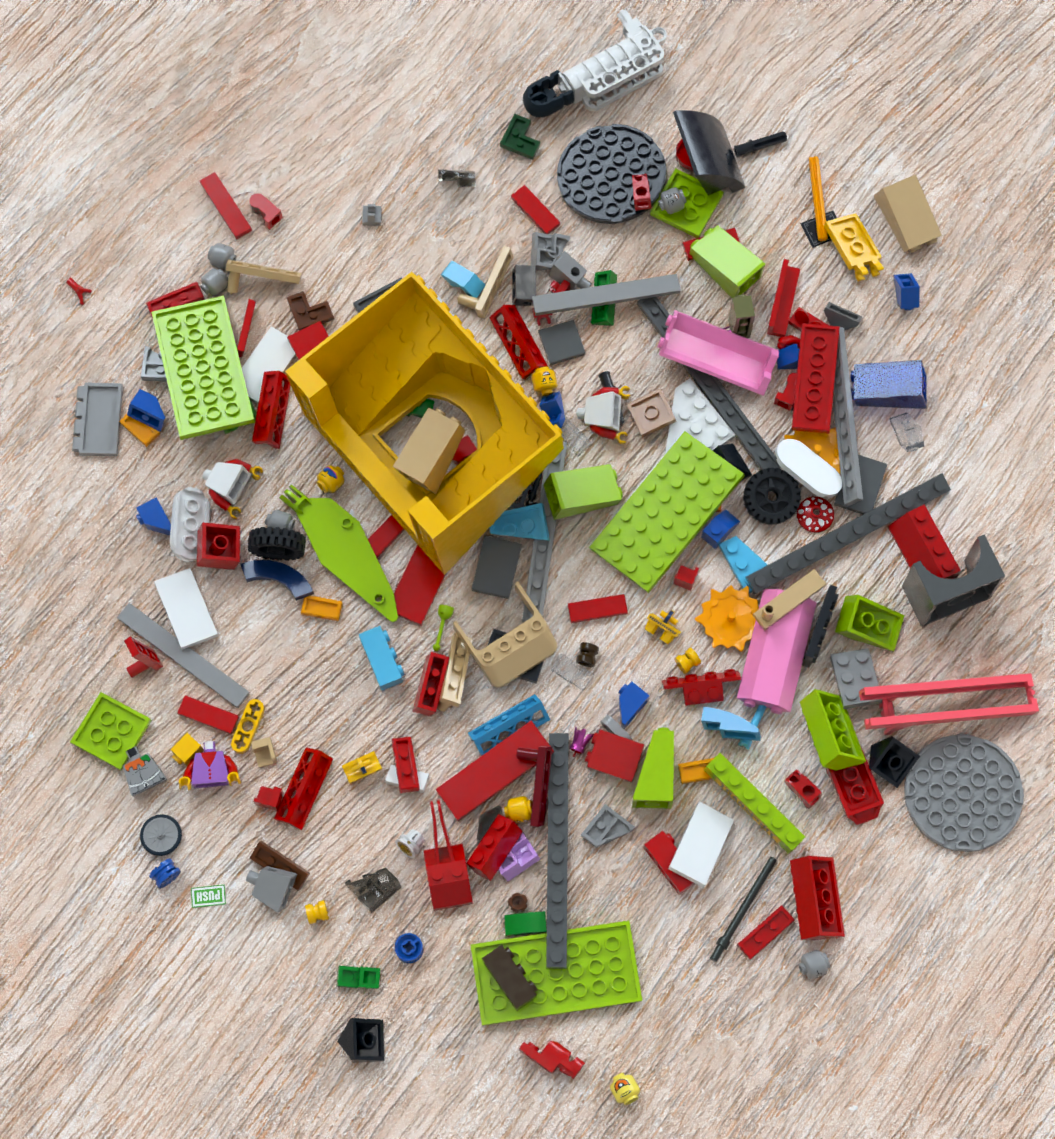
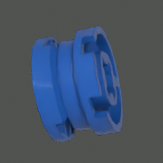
M171 858L161 862V865L155 867L149 875L152 880L156 881L159 889L170 884L181 873V870L174 866Z
M405 933L396 940L395 952L402 962L414 963L422 957L423 944L417 935Z

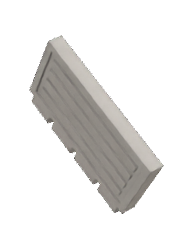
M85 383L84 386L77 387V400L83 402H76L75 417L82 419H75L73 435L80 437H73L72 451L79 452V455L118 456L119 421L121 419L123 394L122 383Z

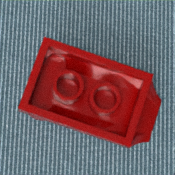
M866 757V762L840 770L826 768V772L831 778L846 817L856 825L878 818L880 809L884 804Z

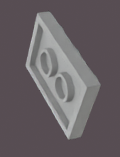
M869 648L831 654L830 659L843 709L882 703V699L860 701L859 691L861 689L879 686Z

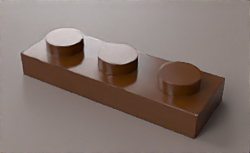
M259 841L250 856L251 860L263 868L269 866L296 873L297 877L293 888L297 891L301 890L310 875V872L263 841Z

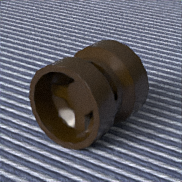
M582 642L579 648L581 652L577 655L576 662L582 666L594 667L596 662L595 655L598 654L599 647L591 643Z

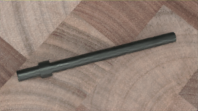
M770 857L724 935L718 939L717 947L710 957L712 961L717 962L724 949L727 950L731 943V937L777 862L775 858Z

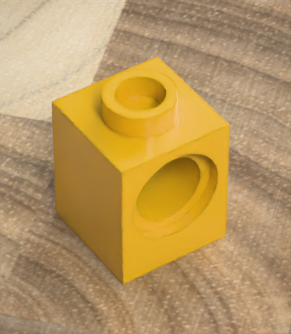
M188 733L171 749L174 754L172 758L179 765L184 763L186 766L196 753H201L204 750Z

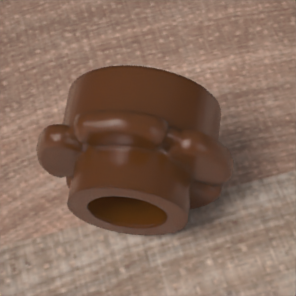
M514 893L509 898L508 905L513 912H523L527 908L526 903L528 900L525 895Z

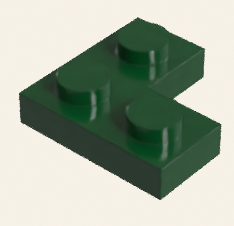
M514 114L500 142V147L533 160L540 147V141L525 136L531 125V120Z

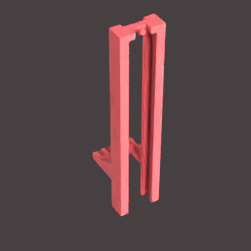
M1031 673L864 687L859 691L860 701L882 699L879 709H883L880 712L883 716L865 719L864 723L866 730L886 728L884 735H891L895 731L914 725L1027 716L1039 711L1037 698L1033 697L1035 691L1032 690L1034 684ZM1020 687H1025L1028 704L898 716L894 714L892 703L896 698Z

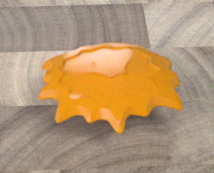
M836 427L830 429L829 434L795 431L794 435H784L785 440L794 439L806 445L840 474Z
M730 585L723 592L711 589L710 600L701 604L703 613L695 617V621L705 627L706 635L712 637L713 648L723 645L727 649L735 647L742 652L745 643L752 638L756 622L753 613L759 610L758 600L749 597V586L744 587L742 590H735Z

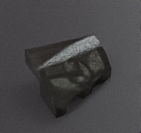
M438 169L439 182L457 180L458 187L476 186L475 171Z
M387 868L377 870L373 874L362 875L363 879L354 882L347 880L345 882L349 890L371 913L402 888L399 880Z

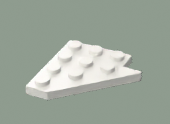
M691 378L675 388L672 412L677 422L669 426L665 454L684 431L711 450H714L718 445H725L735 438V433Z

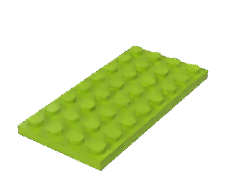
M224 295L151 312L180 440L255 423Z
M684 431L589 548L649 593L745 475Z
M629 920L567 930V969H546L547 933L470 944L482 1026L642 1002ZM500 945H503L504 948L509 947L515 956L512 958L516 965L520 963L526 972L523 976L528 982L531 980L538 989L535 992L537 997L518 1011H516L482 961L484 956Z

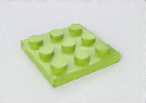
M675 168L662 192L674 187L678 188V190L682 189L687 201L684 204V209L668 214L666 210H661L658 202L661 200V197H659L651 209L650 215L695 238H699L721 201L724 192L720 190L707 195L697 178Z
M100 692L70 743L122 771L123 765L129 759L126 751L137 746L152 720Z

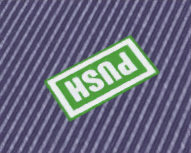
M225 884L191 888L192 908L226 904Z

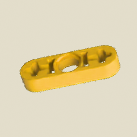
M252 699L247 703L231 741L233 750L238 754H244L249 750L265 712L263 703L258 699ZM258 704L260 711H255L254 718H257L255 721L251 718L253 713L251 707H255ZM245 722L253 723L251 731L246 732L243 730L242 727ZM242 733L245 736H249V738L244 737L243 743L245 747L241 746L238 749L236 742H241L242 735L239 734Z

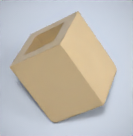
M270 737L251 742L259 768L278 763Z

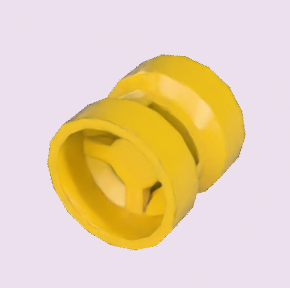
M691 647L685 651V654L674 658L677 666L684 674L688 673L693 666L697 667L701 664L699 656Z
M325 900L318 901L315 906L312 904L305 905L309 924L316 923L317 919L323 921L329 919Z

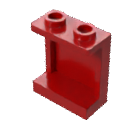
M599 729V732H595L592 738L593 750L592 752L588 751L585 762L588 763L587 767L633 782L645 745Z

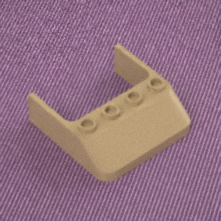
M519 582L515 583V591L533 617L481 650L475 649L457 621L453 622V629L488 681L496 688L506 686L554 655L557 650V642L546 621Z

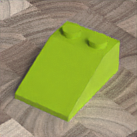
M858 594L845 596L835 632L849 639L893 652L905 615Z

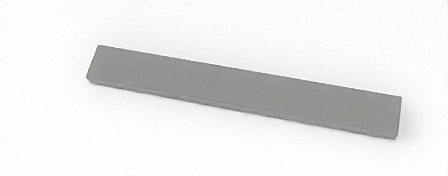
M677 274L532 296L535 316L678 294L681 289Z
M128 603L118 615V620L236 708H239L250 694L249 691L190 647L181 650L175 636L132 604Z

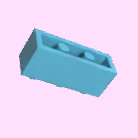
M381 626L360 633V641L381 691L402 683V676L405 674L401 665H397L394 660L397 658L393 647L389 648L387 642L390 641L387 631H382Z

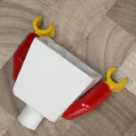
M623 386L621 390H618V388L602 387L591 397L586 398L585 408L577 409V418L584 419L585 424L590 426L591 431L600 437L611 440L617 439L618 443L625 444L626 441L620 440L619 436H628L626 432L618 434L616 431H619L621 399L627 400L630 398V394L625 395L623 391H629L630 388Z
M233 459L225 463H216L213 470L206 469L203 472V479L206 480L205 485L209 488V495L213 502L224 511H229L231 518L237 520V517L233 516L232 512L236 510L241 513V510L230 505L236 503L251 475L250 473H252L253 479L260 480L261 477L256 475L255 472L263 473V469L260 466L252 468L250 464L244 461Z

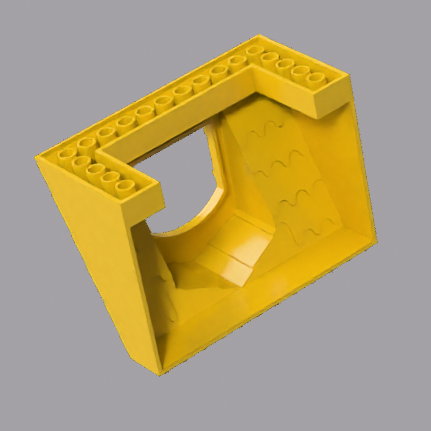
M411 271L288 368L285 373L305 417L445 575L564 449V439L562 437L563 432L556 424L552 425L547 413L543 410L540 411L536 407L537 403L532 397L528 398L524 394L525 391L519 383L515 384L511 380L512 376L510 373L498 366L500 365L498 360L493 355L490 357L486 353V347L481 342L477 343L475 341V336L468 328L464 329L458 316H453L449 312L450 309L446 303L440 302L437 299L438 296L435 291L425 286L426 283L420 275L416 276ZM427 398L444 400L458 407L470 419L477 434V450L444 476L436 495L406 479L393 467L398 457L380 437L412 410L419 407Z

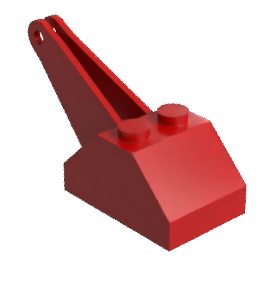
M437 800V805L447 846L438 848L433 801H430L434 849L423 850L434 911L473 904L463 844H451L440 800Z

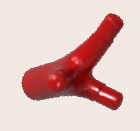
M69 278L66 283L76 292L80 305H84L82 294L91 293L92 290L81 287L72 278Z

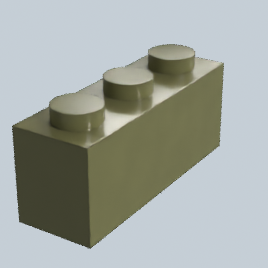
M744 294L737 295L732 298L728 318L730 330L732 333L750 338L755 318L751 295L746 296Z

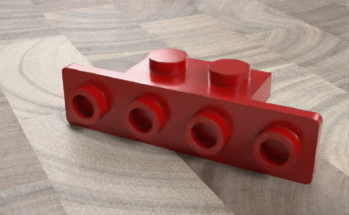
M727 669L723 673L706 672L705 675L700 676L696 674H688L684 678L672 676L662 680V686L664 689L683 687L685 706L724 701L722 682L741 680V675L735 669Z

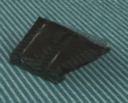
M498 805L478 817V844L497 815L503 813L501 806Z

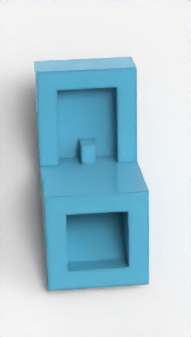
M451 261L441 274L452 287H460L467 295L475 298L479 296L486 285L475 273L454 261Z

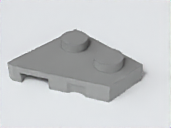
M145 346L141 380L167 382L161 353L158 354L152 351L150 347Z
M605 804L582 832L581 837L598 848L634 831L635 826Z

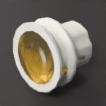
M411 829L407 835L401 834L400 839H397L395 843L403 854L414 859L415 854L420 852L419 847L425 839L417 830Z

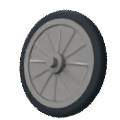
M164 814L149 818L143 824L140 831L142 846L147 852L156 856L172 853L179 846L182 838V830L179 823L173 817Z

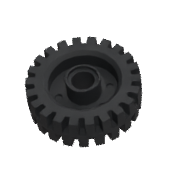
M780 468L760 470L748 480L744 488L743 501L745 502V508H747L749 515H752L753 519L758 520L760 523L775 525L785 522L799 508L801 500L799 484L795 481L794 477ZM769 491L776 494L775 501L768 499Z
M255 528V530L252 529L249 532L248 551L258 557L270 558V560H296L304 556L306 537L300 534V532L286 528Z

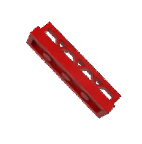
M788 259L783 260L767 331L768 335L777 337L786 336L800 273L799 268L788 266Z
M503 305L489 317L522 379L529 377L538 368L548 367L515 305ZM501 314L504 317L503 325H500L497 320ZM507 329L512 332L511 341L506 337ZM515 345H519L521 349L520 356L515 354ZM524 360L531 367L526 372L523 369Z
M281 371L264 372L252 438L253 443L268 444L274 449H280L291 386L287 375Z
M305 748L274 817L275 820L287 823L299 830L303 829L334 758L320 750ZM310 754H313L311 761L307 763ZM304 773L303 778L299 781L301 774ZM296 791L295 796L291 799L293 792ZM288 809L287 815L284 818L283 814Z

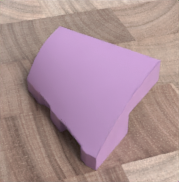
M522 832L499 868L500 873L507 881H510L540 860L524 832Z

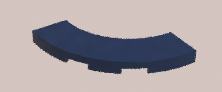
M253 560L240 564L247 582L255 580L277 581L292 593L296 601L314 594L305 577L284 563L271 560Z

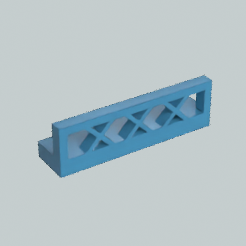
M534 694L468 732V735L482 756L503 741L498 739L501 732L508 731L507 737L517 731L515 727L518 722L524 721L527 724L529 721H532L536 727H539L549 721L550 718L541 700ZM541 710L543 717L538 720H532L533 714ZM486 741H492L491 747L483 751L481 744Z

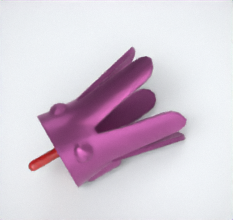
M575 726L573 742L569 747L570 750L575 752L573 757H575L576 753H584L586 745L594 734H588L585 737L586 729L580 731Z

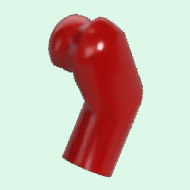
M793 335L780 337L777 348L783 349L787 345L797 344V348L800 349V338Z

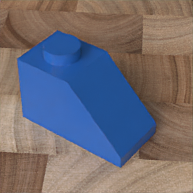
M912 273L893 275L897 303L900 308L904 310L918 308L920 286Z
M139 389L130 402L127 416L161 432L165 416L157 397Z
M157 497L136 507L139 513L136 517L141 525L145 524L148 530L170 536L171 523Z
M724 510L715 516L704 528L701 538L716 550L719 544L727 538L740 521L729 511Z
M632 681L629 685L624 684L618 692L620 694L619 709L621 727L623 729L635 718L649 701L650 697Z

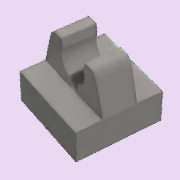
M375 204L363 206V225L381 226V206H376Z

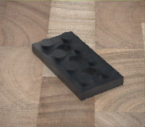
M830 585L802 666L809 668L811 662L815 663L821 647L818 645L821 646L827 631L824 627H828L833 614L832 611L839 596L836 593V586Z

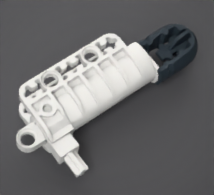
M626 9L620 10L617 17L623 24V34L626 39L563 73L556 70L550 74V77L545 76L533 82L523 94V103L527 112L535 117H546L563 109L564 105L568 106L580 101L583 102L589 111L595 112L659 78L663 72L661 62L664 60V51L661 45L666 42V30L661 27L649 30L640 23L637 17L632 19ZM660 33L663 35V38L657 40L654 35ZM652 68H658V72H651ZM641 74L644 76V79L641 81L635 79V77ZM557 84L560 91L564 92L556 97L557 94L553 90V87ZM622 84L627 85V88H626V89H625L624 87L621 88V85H622ZM609 91H612L614 93V95L611 97H606L604 95ZM590 100L597 101L596 105L590 104Z

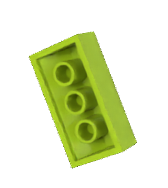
M814 689L800 701L802 713L805 716L808 730L811 733L823 767L840 770L866 762L848 711L843 709L839 695Z

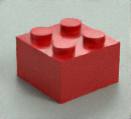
M202 522L197 531V566L235 570L240 562V526Z

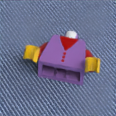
M214 741L203 743L204 752L195 754L194 758L187 765L183 777L179 779L180 790L185 785L188 790H191V781L194 789L232 786L233 781H238V784H241L237 765L223 751H216Z

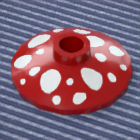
M812 496L800 503L797 509V519L805 530L819 533L827 530L832 525L834 510L826 499ZM818 510L820 514L815 515L813 511Z

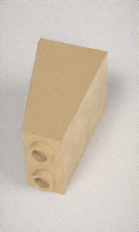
M916 175L889 185L873 195L904 252L909 250L911 253L921 249V245L926 243L927 246L938 242L937 238L942 236Z
M428 408L393 467L406 479L436 495L465 432V429L461 426L462 422L455 417L449 419L446 417V413L438 408L435 411Z

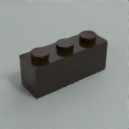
M500 945L484 956L482 961L516 1011H518L537 997L535 992L538 989L531 980L528 982L523 976L526 972L520 963L518 965L514 963L512 958L515 956L509 947L504 948L503 945Z

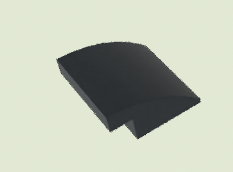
M674 111L673 114L693 171L707 195L729 187L732 193L746 188L726 131L720 120L712 115L698 111Z

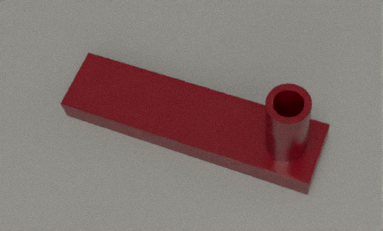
M540 746L538 750L519 747L516 753L517 759L537 762L530 826H544L552 747Z

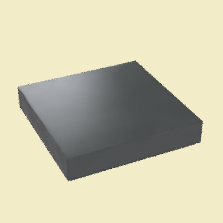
M574 320L538 330L550 365L585 355Z

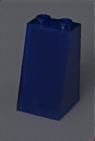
M922 360L854 364V371H851V382H854V388H851V396L856 406L927 409V373Z

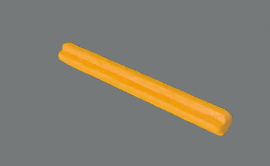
M814 156L809 158L817 236L819 241H826L828 234L824 227L826 217L818 157Z

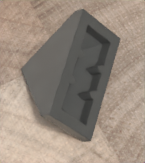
M828 302L824 309L830 326L843 327L844 331L858 326L862 320V316Z

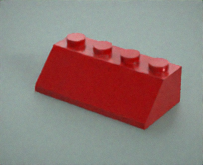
M925 504L907 512L888 526L910 569L913 563L921 561L923 566L937 577L944 579H955L958 577L961 569Z
M805 856L790 860L801 940L845 937L833 857Z

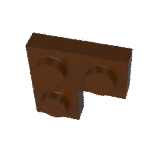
M304 291L286 297L299 331L319 321L324 324L334 320L328 301L310 307Z

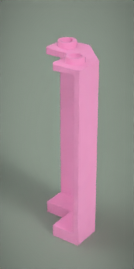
M674 310L673 315L668 316L665 323L668 326L664 338H660L657 348H660V356L764 396L771 380V372L779 357V350Z
M763 589L759 609L784 590ZM810 598L765 631L757 621L755 622L737 699L743 701L745 706L755 707V705H764L775 714L791 712L817 604Z

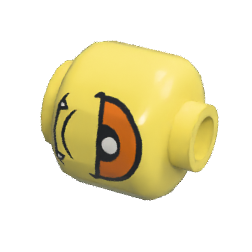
M620 1073L613 1077L614 1082L610 1085V1090L617 1103L628 1105L639 1098L640 1088L632 1075Z

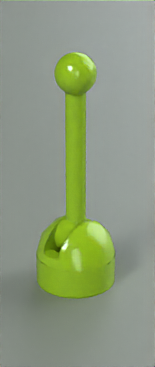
M439 605L438 615L442 620L436 644L433 645L434 651L440 650L439 644L445 620L453 615L454 608L451 606Z

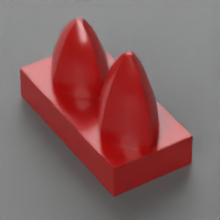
M800 307L797 308L788 322L789 325L799 331L802 329V323L828 325Z

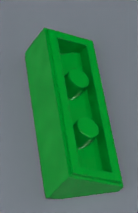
M612 270L595 273L594 287L617 283V274ZM615 303L592 307L591 324L613 326Z

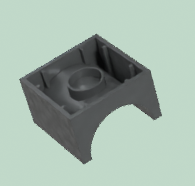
M985 534L977 537L964 560L967 575L961 578H940L930 573L921 561L913 563L902 588L921 627L991 599L1005 578V574Z

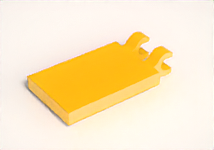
M857 213L825 222L824 227L848 269H854L857 281L865 280L864 275L869 274L865 267L868 264L873 277L880 275L879 271L884 269L883 265L879 262L882 256Z

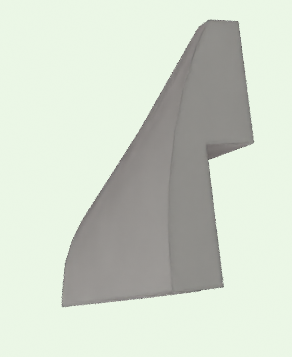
M534 232L532 234L531 266H535V270H551L557 258L562 254L564 246L569 242L570 236L557 233L549 235Z

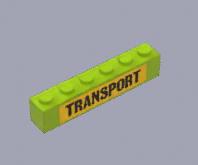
M721 753L705 767L704 771L788 854L805 838Z

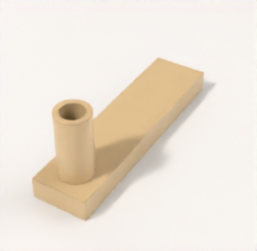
M503 246L480 298L461 293L458 297V304L475 309L477 316L485 319L512 261L513 254L510 247Z
M229 259L226 264V271H230L227 292L238 293L241 273L296 284L300 282V272Z
M813 569L753 613V617L765 631L825 587L826 582Z
M454 633L451 639L448 666L437 706L438 710L442 712L446 711L450 705L458 707L461 704L470 653L457 633Z

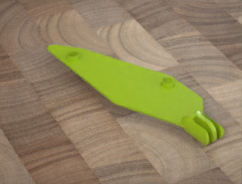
M291 484L289 488L292 492L288 489L284 491V494L290 500L284 495H281L279 499L297 513L320 563L389 621L396 622L398 614L394 593L360 522L331 498H308ZM381 597L382 600L380 602H377L376 598Z

